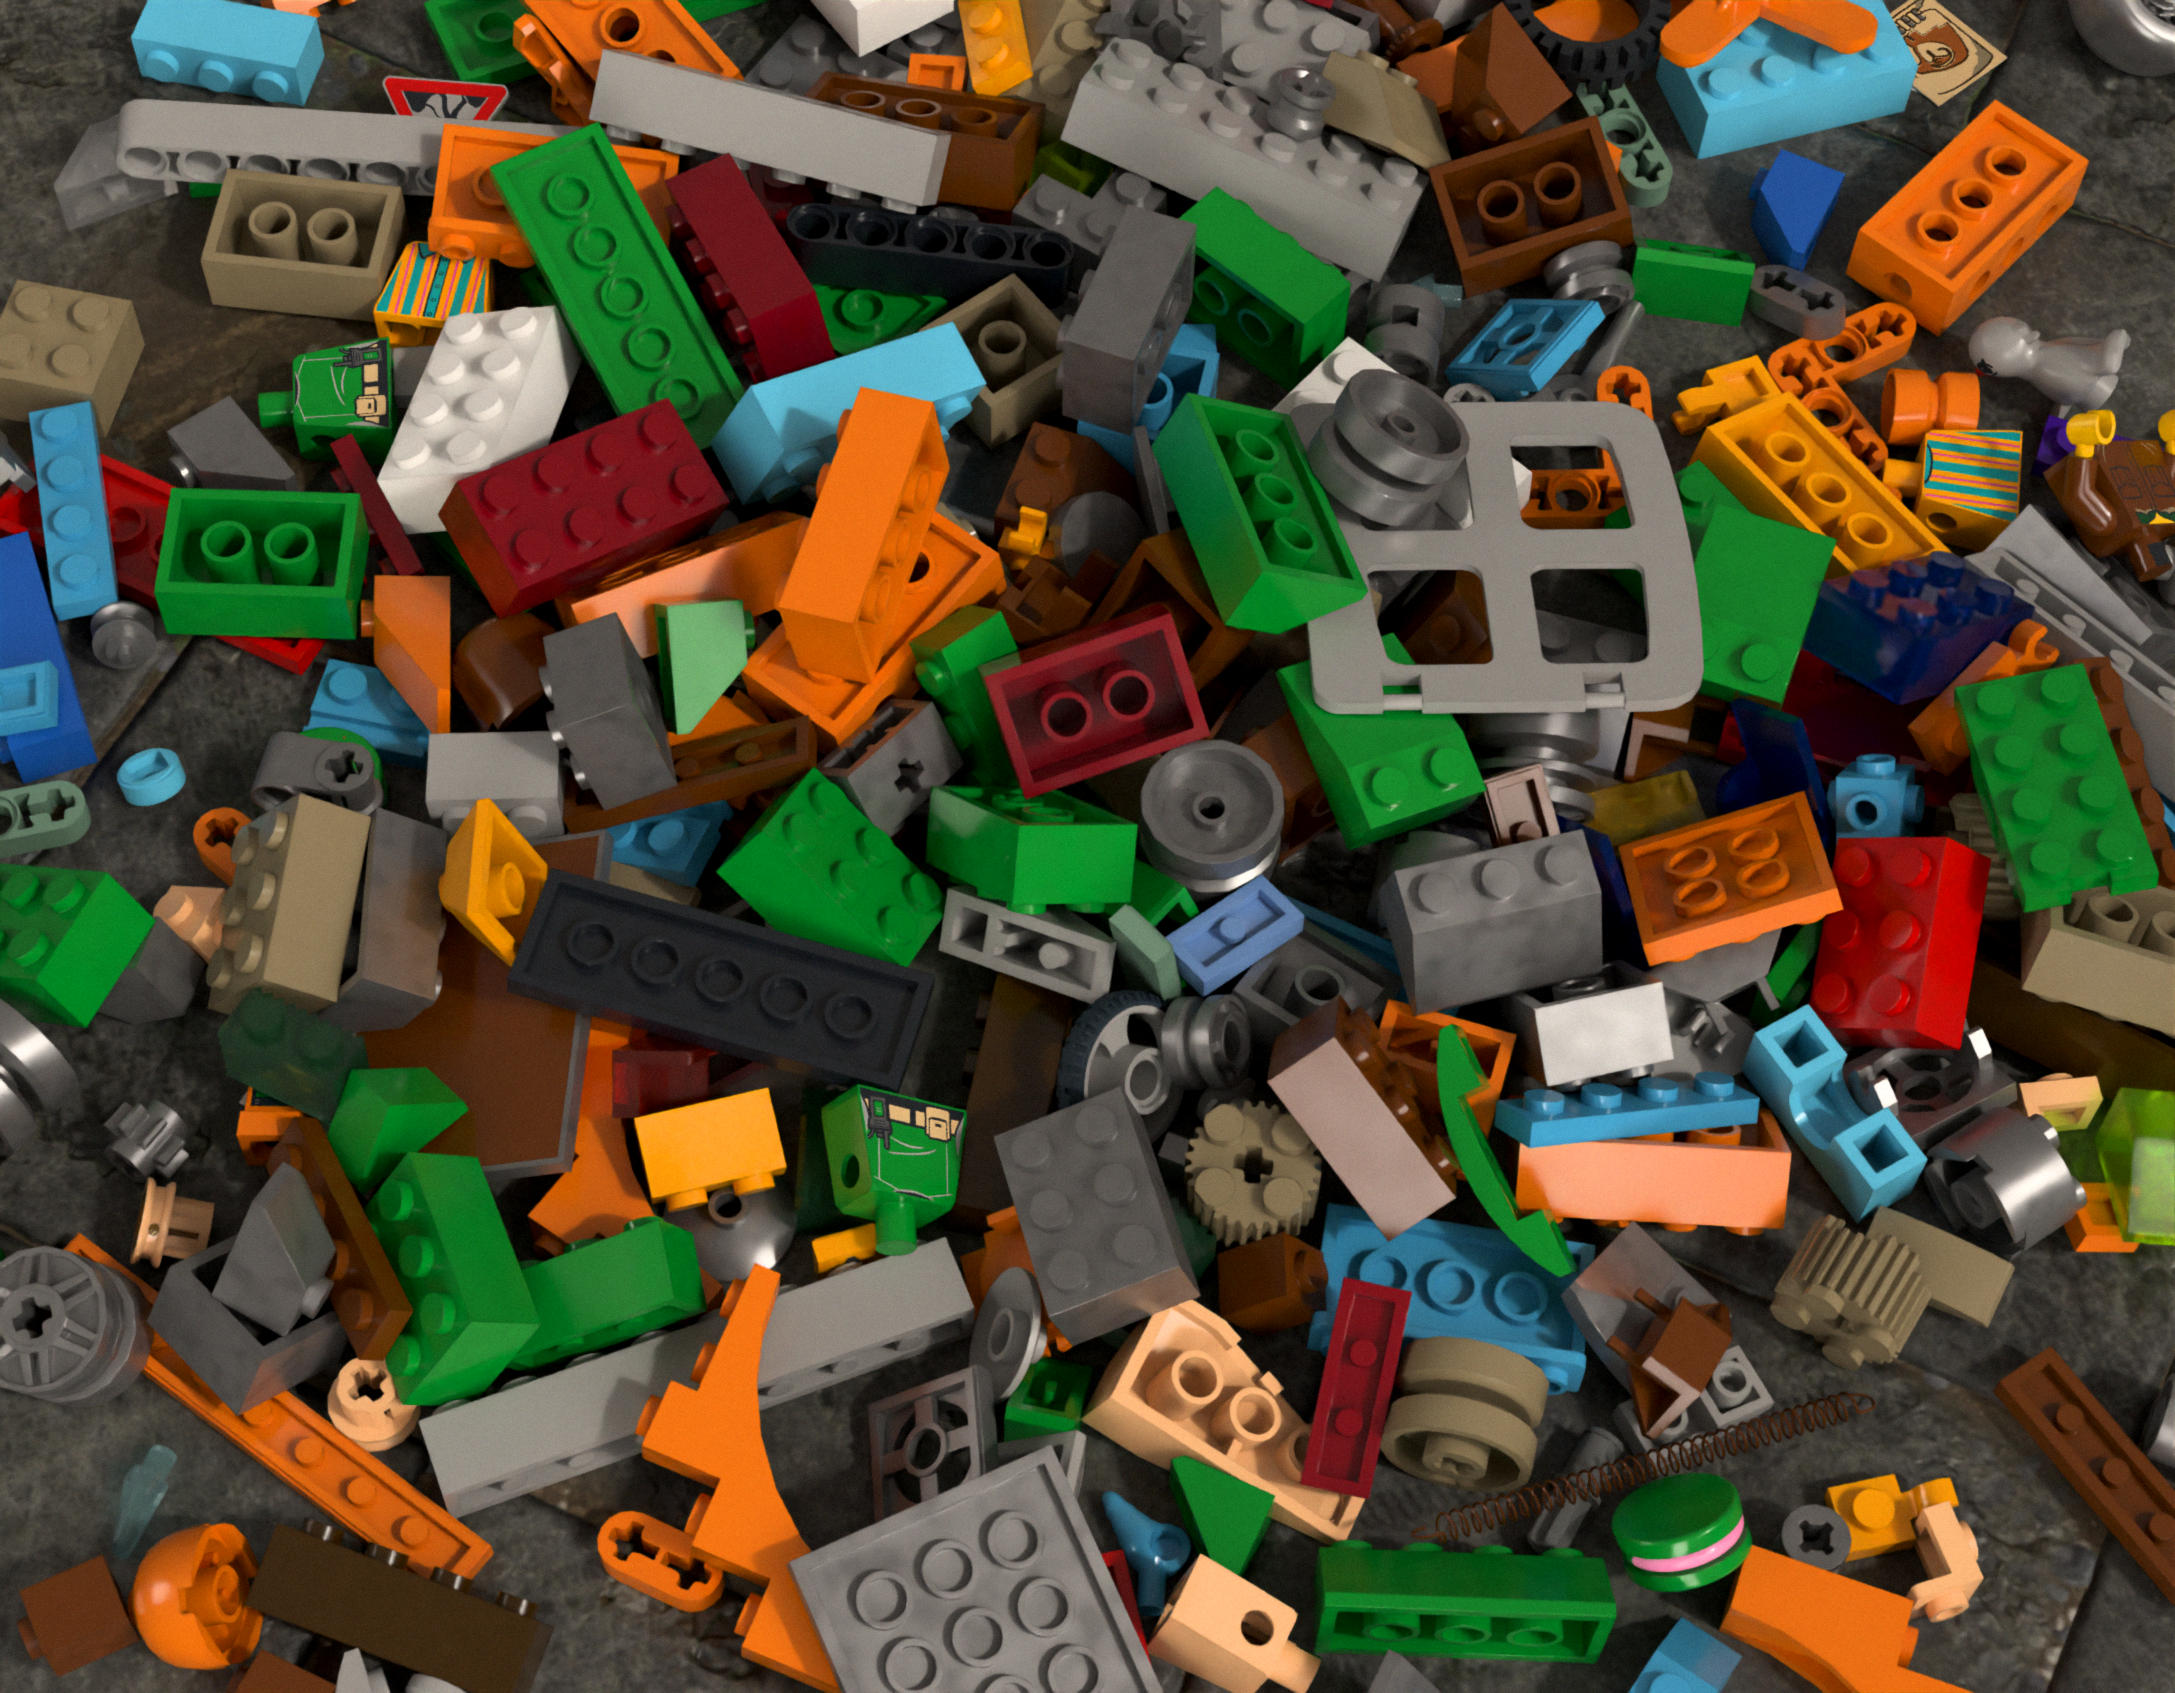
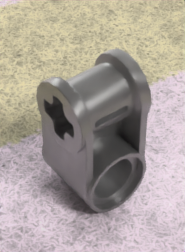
M284 731L274 733L269 738L251 789L253 801L266 811H270L295 795L302 793L346 808L343 796H345L349 807L346 809L367 816L376 807H383L385 795L380 781L374 777L375 765L371 754L362 745L353 742H337L311 738L302 734ZM351 759H354L357 771L354 769Z

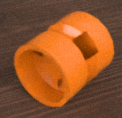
M1890 368L1885 378L1880 408V434L1885 445L1918 447L1922 442L1924 434L1930 430H1977L1980 410V388L1977 375L1975 373L1947 371L1943 375L1938 374L1935 380L1931 382L1927 372L1924 370Z

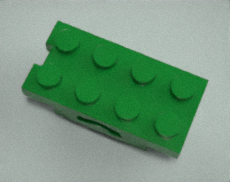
M2083 663L1955 687L1954 706L1971 753L1970 768L1999 859H2006L2005 873L2013 897H2019L2024 913L2071 904L2072 892L2107 886L2110 896L2157 888L2159 871Z

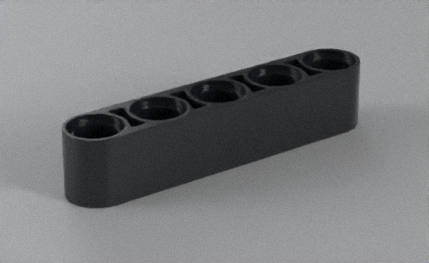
M803 203L797 205L789 211L786 218L785 243L811 283L968 301L1014 273L1048 309L1061 306L1067 300L1070 292L1075 256L1074 245L1068 237L1052 230L823 203Z

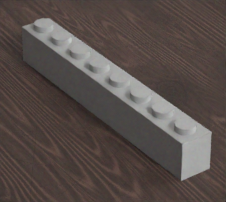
M946 1237L929 1243L926 1240H917V1249L907 1255L889 1256L866 1265L861 1262L844 1264L831 1271L826 1279L803 1287L795 1284L781 1286L762 1341L757 1382L759 1411L972 1336L975 1325V1307ZM721 1308L706 1313L699 1318L697 1324L671 1333L667 1330H656L646 1333L637 1338L631 1347L605 1356L602 1353H590L580 1356L571 1361L565 1370L539 1379L535 1376H524L514 1379L502 1386L499 1393L473 1402L467 1399L448 1402L438 1407L432 1413V1416L419 1420L418 1422L448 1513L457 1519L642 1453V1443L645 1438L635 1434V1430L648 1399L652 1394L663 1398L671 1380L696 1391L698 1390L700 1384L691 1381L690 1377L706 1341L718 1345L729 1320L719 1317Z

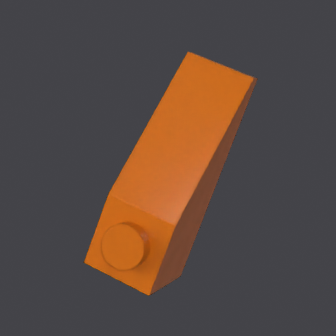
M374 575V600H361V637L374 638V663L432 734L450 733V576Z

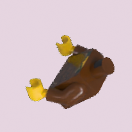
M2089 410L2087 413L2076 414L2068 421L2066 426L2067 437L2073 445H2076V448L2043 472L2046 481L2091 554L2095 557L2127 555L2138 580L2141 582L2161 576L2173 566L2162 542L2175 534V410L2166 412L2158 422L2160 437L2166 442L2164 451L2158 440L2112 441L2116 422L2114 414L2110 410Z

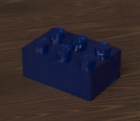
M1933 551L1926 556L1906 561L1897 560L1893 561L1890 565L1870 570H1856L1850 575L1823 581L1803 649L1895 704L1902 705L1942 693L1993 641L2007 647L2009 638L2016 626L2026 619H2032L2035 606L2014 595L2015 590L2009 584L1997 579L1984 578L1966 568V562L1961 557L1949 552Z

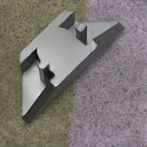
M1782 928L1762 933L1756 939L1746 943H1728L1697 952L1693 957L1685 961L1663 962L1650 968L1645 973L1662 981L1664 990L1682 995L1691 1012L1697 1008H1705L1719 1036H1722L1730 1030L1716 1006L1717 1003L1756 985L1770 1012L1780 1007L1766 980V975H1768Z

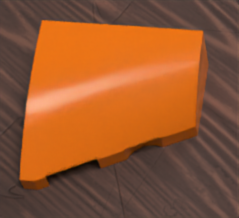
M530 14L521 16L514 22L513 46L552 86L551 111L566 126L586 127L598 122L589 119L595 90L593 83L539 19ZM599 122L602 128H607L608 124Z

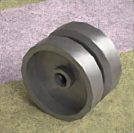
M1362 369L1349 379L1336 400L1334 413L1324 419L1309 443L1307 458L1313 474L1324 488L1349 509L1372 521L1395 527L1412 526L1426 517L1441 494L1442 483L1453 476L1467 455L1470 437L1463 421L1450 405L1426 386L1391 371Z
M1196 740L1169 750L1150 768L1141 789V817L1139 819L1138 833L1140 861L1185 886L1197 908H1211L1261 874L1269 881L1279 858L1280 832L1283 827L1284 818L1283 787L1271 765L1251 749L1225 740Z
M0 999V1155L11 1157L36 1131L37 1125L32 1110L54 1114L77 1090L80 1083L74 1070L57 1048L24 1016Z

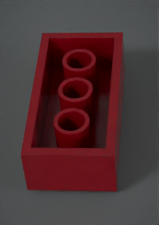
M730 153L665 180L672 202L671 205L664 207L666 218L678 241L685 239V249L679 251L682 264L693 284L700 280L703 281V284L699 285V289L711 316L714 318L721 314L724 318L720 319L719 322L732 351L735 353L739 350H744L745 353L740 355V358L752 385L836 359L815 289Z
M665 398L457 481L439 511L438 516L499 619H503L707 534L730 501L669 398Z

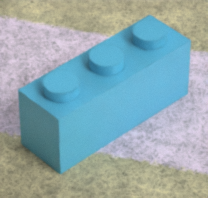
M147 0L131 36L141 76L154 78L161 82H177L208 88L215 92H230L262 98L269 102H284L300 106L305 105L325 57L317 17L225 0Z

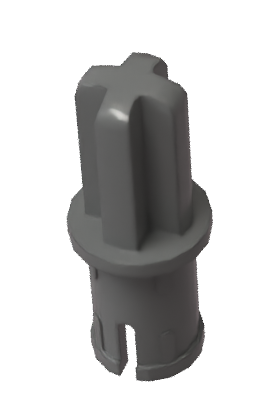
M1587 1426L1582 1432L1581 1439L1562 1473L1553 1474L1550 1480L1554 1482L1559 1476L1566 1479L1569 1473L1578 1475L1580 1470L1589 1471L1592 1466L1601 1468L1605 1462L1612 1464L1614 1460L1622 1455L1624 1446L1612 1433L1596 1426ZM1605 1466L1603 1468V1471L1606 1473L1607 1477L1611 1471L1610 1466ZM1594 1469L1591 1474L1596 1479L1600 1491L1602 1488L1599 1479L1600 1471ZM1587 1473L1580 1475L1588 1492L1586 1502L1578 1494L1577 1478L1571 1476L1568 1479L1576 1494L1575 1505L1569 1503L1567 1499L1565 1481L1558 1480L1557 1485L1565 1501L1563 1509L1558 1507L1555 1502L1553 1484L1548 1483L1551 1490L1550 1497L1553 1503V1510L1549 1512L1543 1505L1540 1516H1537L1527 1534L1528 1543L1539 1555L1550 1549L1568 1548L1587 1513L1597 1511L1601 1503L1600 1496L1595 1498L1591 1494ZM1591 1479L1593 1491L1595 1494H1597L1595 1484ZM1579 1482L1581 1493L1585 1498L1583 1487ZM1568 1486V1492H1569L1570 1498H1571V1500H1572V1502H1573V1495H1572V1492H1571V1490H1570V1488H1569V1486ZM1556 1489L1558 1501L1562 1505L1560 1495ZM1547 1498L1546 1503H1547V1506H1548L1549 1509H1550V1504H1549V1501H1548V1498Z

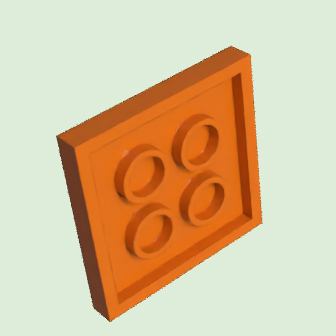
M1804 791L1618 846L1649 967L1667 961H1685L1693 957L1697 952L1728 943H1746L1756 939L1762 933L1793 924L1814 923L1827 914L1843 910L1838 889Z

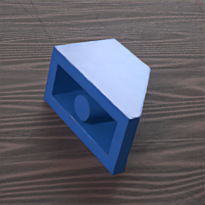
M1783 149L1780 150L1770 170L1764 167L1759 169L1748 195L1749 200L1756 202L1750 226L1771 265H1784L1803 272L1835 211L1845 173Z

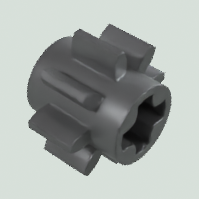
M149 1099L144 1105L137 1103L134 1108L124 1102L103 1125L111 1133L106 1138L110 1142L104 1150L106 1157L121 1173L136 1182L143 1183L149 1176L155 1178L158 1174L168 1180L189 1156L182 1149L186 1144L182 1138L188 1132L185 1122L171 1108L160 1101Z

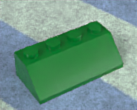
M1187 392L1151 448L1224 625L1242 630L1250 629L1280 634L1362 600L1367 594L1368 589L1321 483L1312 472L1307 452L1291 416Z
M1342 1540L1333 1543L1330 1548L1319 1547L1314 1567V1653L1386 1655L1390 1649L1402 1656L1597 1663L1617 1617L1616 1601L1604 1559L1584 1557L1581 1551L1571 1548L1550 1549L1543 1552L1541 1556L1513 1555V1550L1498 1545L1477 1547L1471 1553L1443 1552L1441 1546L1432 1543H1411L1403 1546L1401 1550L1373 1549L1370 1543L1364 1541Z

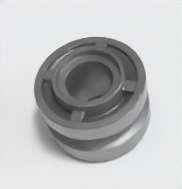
M1593 241L1569 248L1552 258L1543 269V277L1547 289L1554 294L1552 299L1598 301L1605 316L1618 311L1622 306L1629 303L1635 294L1631 276L1628 272L1624 271L1626 261L1619 244L1612 241Z
M1230 994L1212 995L1206 999L1200 996L1179 997L1170 1004L1163 1021L1161 1045L1164 1064L1172 1082L1183 1090H1200L1207 1088L1209 1085L1216 1089L1236 1088L1245 1081L1252 1062L1253 1034L1248 1013L1243 1003L1236 996Z

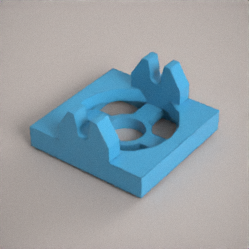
M1509 299L1444 372L1452 387L1463 383L1477 384L1487 389L1494 397L1495 402H1516L1522 397L1529 395V392H1539L1570 356L1582 349L1586 344L1588 336L1605 319V315L1598 301ZM1528 333H1533L1528 339L1524 340L1523 342L1515 345H1510L1518 337ZM1499 348L1501 351L1487 364L1493 353ZM1534 350H1540L1528 365H1512L1518 357L1527 355Z

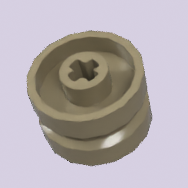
M1444 1336L1416 1339L1402 1347L1392 1390L1398 1400L1389 1405L1380 1449L1390 1462L1406 1473L1433 1484L1462 1491L1484 1493L1515 1490L1527 1484L1532 1473L1538 1439L1532 1429L1538 1427L1542 1420L1549 1381L1542 1369L1527 1358L1495 1344L1469 1338Z

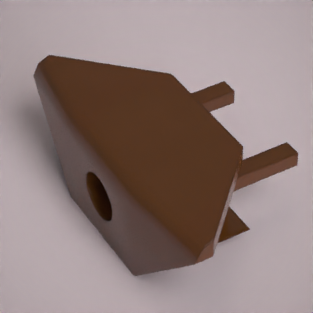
M1696 693L1692 700L1676 709L1657 712H1631L1625 741V782L1632 786L1682 758L1683 750L1715 757L1717 745L1691 740L1688 737L1694 706L1723 712L1725 701L1697 695Z
M1640 1287L1636 1290L1633 1298L1656 1314L1637 1349L1634 1351L1614 1335L1609 1337L1605 1345L1629 1362L1625 1371L1641 1435L1647 1439L1655 1440L1702 1394L1733 1338L1729 1308L1721 1302L1696 1306L1681 1295L1675 1308L1671 1310Z

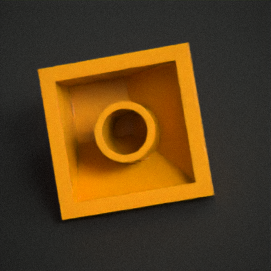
M490 798L480 799L475 802L447 846L445 873L440 876L438 884L439 896L444 908L448 912H451L476 939L512 967L546 882L548 865Z

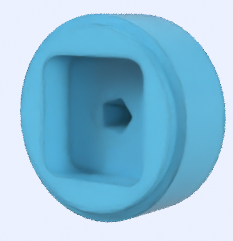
M152 748L141 751L127 759L117 773V781L125 799L130 804L150 806L161 803L179 792L185 784L186 775L175 752L169 749Z

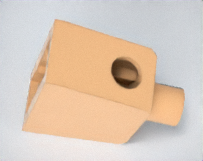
M1202 1554L1198 1556L1174 1587L1164 1607V1613L1160 1616L1147 1642L1149 1654L1232 1693H1255L1267 1679L1295 1693H1306L1322 1660V1657L1288 1640V1636L1298 1616L1294 1609Z

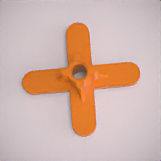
M1694 0L1664 26L1660 33L1659 51L1664 58L1673 64L1683 68H1693L1711 60L1758 17H1762L1782 26L1788 31L1801 34L1831 47L1836 52L1853 54L1868 48L1874 43L1877 36L1878 20L1870 11L1846 0Z

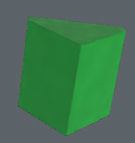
M1633 236L1634 246L1631 247L1628 273L1635 288V294L1632 299L1639 301L1644 306V314L1735 327L1740 326L1755 270V262L1747 252Z

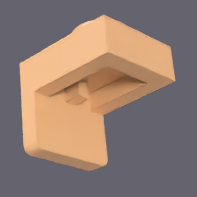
M172 885L167 894L156 904L153 917L159 916L198 956L209 964L214 952L220 948L224 924L219 922L218 916L226 890L224 888Z
M2056 1073L2042 1077L2036 1082L2020 1083L2017 1087V1100L2010 1103L2007 1108L2019 1112L2026 1118L2033 1114L2042 1115L2051 1123L2056 1132L2087 1129L2102 1103L2103 1097L2097 1076L2073 1078L2072 1075L2067 1073Z
M1946 1501L1923 1508L1912 1526L1916 1537L1913 1545L1929 1580L1914 1585L1905 1597L1914 1600L1909 1620L1927 1615L1930 1622H1939L1964 1612L1969 1607V1599L1984 1579L1976 1562L1978 1559V1547L1973 1532L1965 1521L1957 1520L1950 1502Z

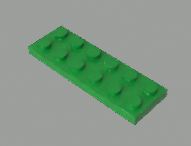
M599 121L490 166V178L617 416H623L669 398L703 457L715 453L710 442L744 396L745 391Z

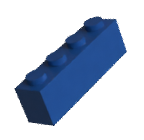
M28 531L0 538V669L50 660L58 670V726L0 737V759L2 764L14 761L23 784L98 762L43 573Z

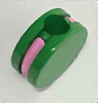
M1683 1473L1650 1482L1624 1498L1615 1509L1611 1520L1613 1534L1622 1550L1623 1564L1627 1576L1636 1585L1652 1591H1685L1713 1583L1739 1567L1747 1558L1752 1547L1751 1533L1742 1513V1503L1736 1487L1729 1480L1709 1473Z

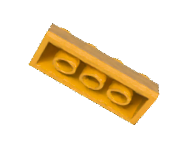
M1790 391L1708 426L1687 465L1688 467L1697 460H1700L1752 514L1837 539L1814 613L1842 641L1883 621L1945 563L1951 554V551Z

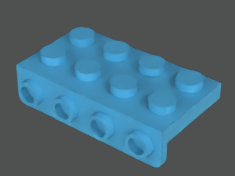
M1328 1203L1321 1244V1252L1324 1254V1262L1328 1270V1284L1326 1287L1327 1312L1319 1311L1313 1313L1312 1320L1310 1321L1307 1349L1321 1351L1323 1356H1327L1343 1277L1412 1292L1399 1358L1402 1347L1416 1339L1437 1336L1469 1338L1501 1346L1524 1356L1541 1368L1549 1381L1547 1395H1559L1566 1391L1578 1392L1586 1368V1356L1584 1355L1586 1339L1570 1315L1560 1295L1594 1261L1596 1245L1566 1241L1580 1271L1568 1277L1559 1278L1526 1255L1502 1230L1424 1218L1388 1242L1363 1208Z

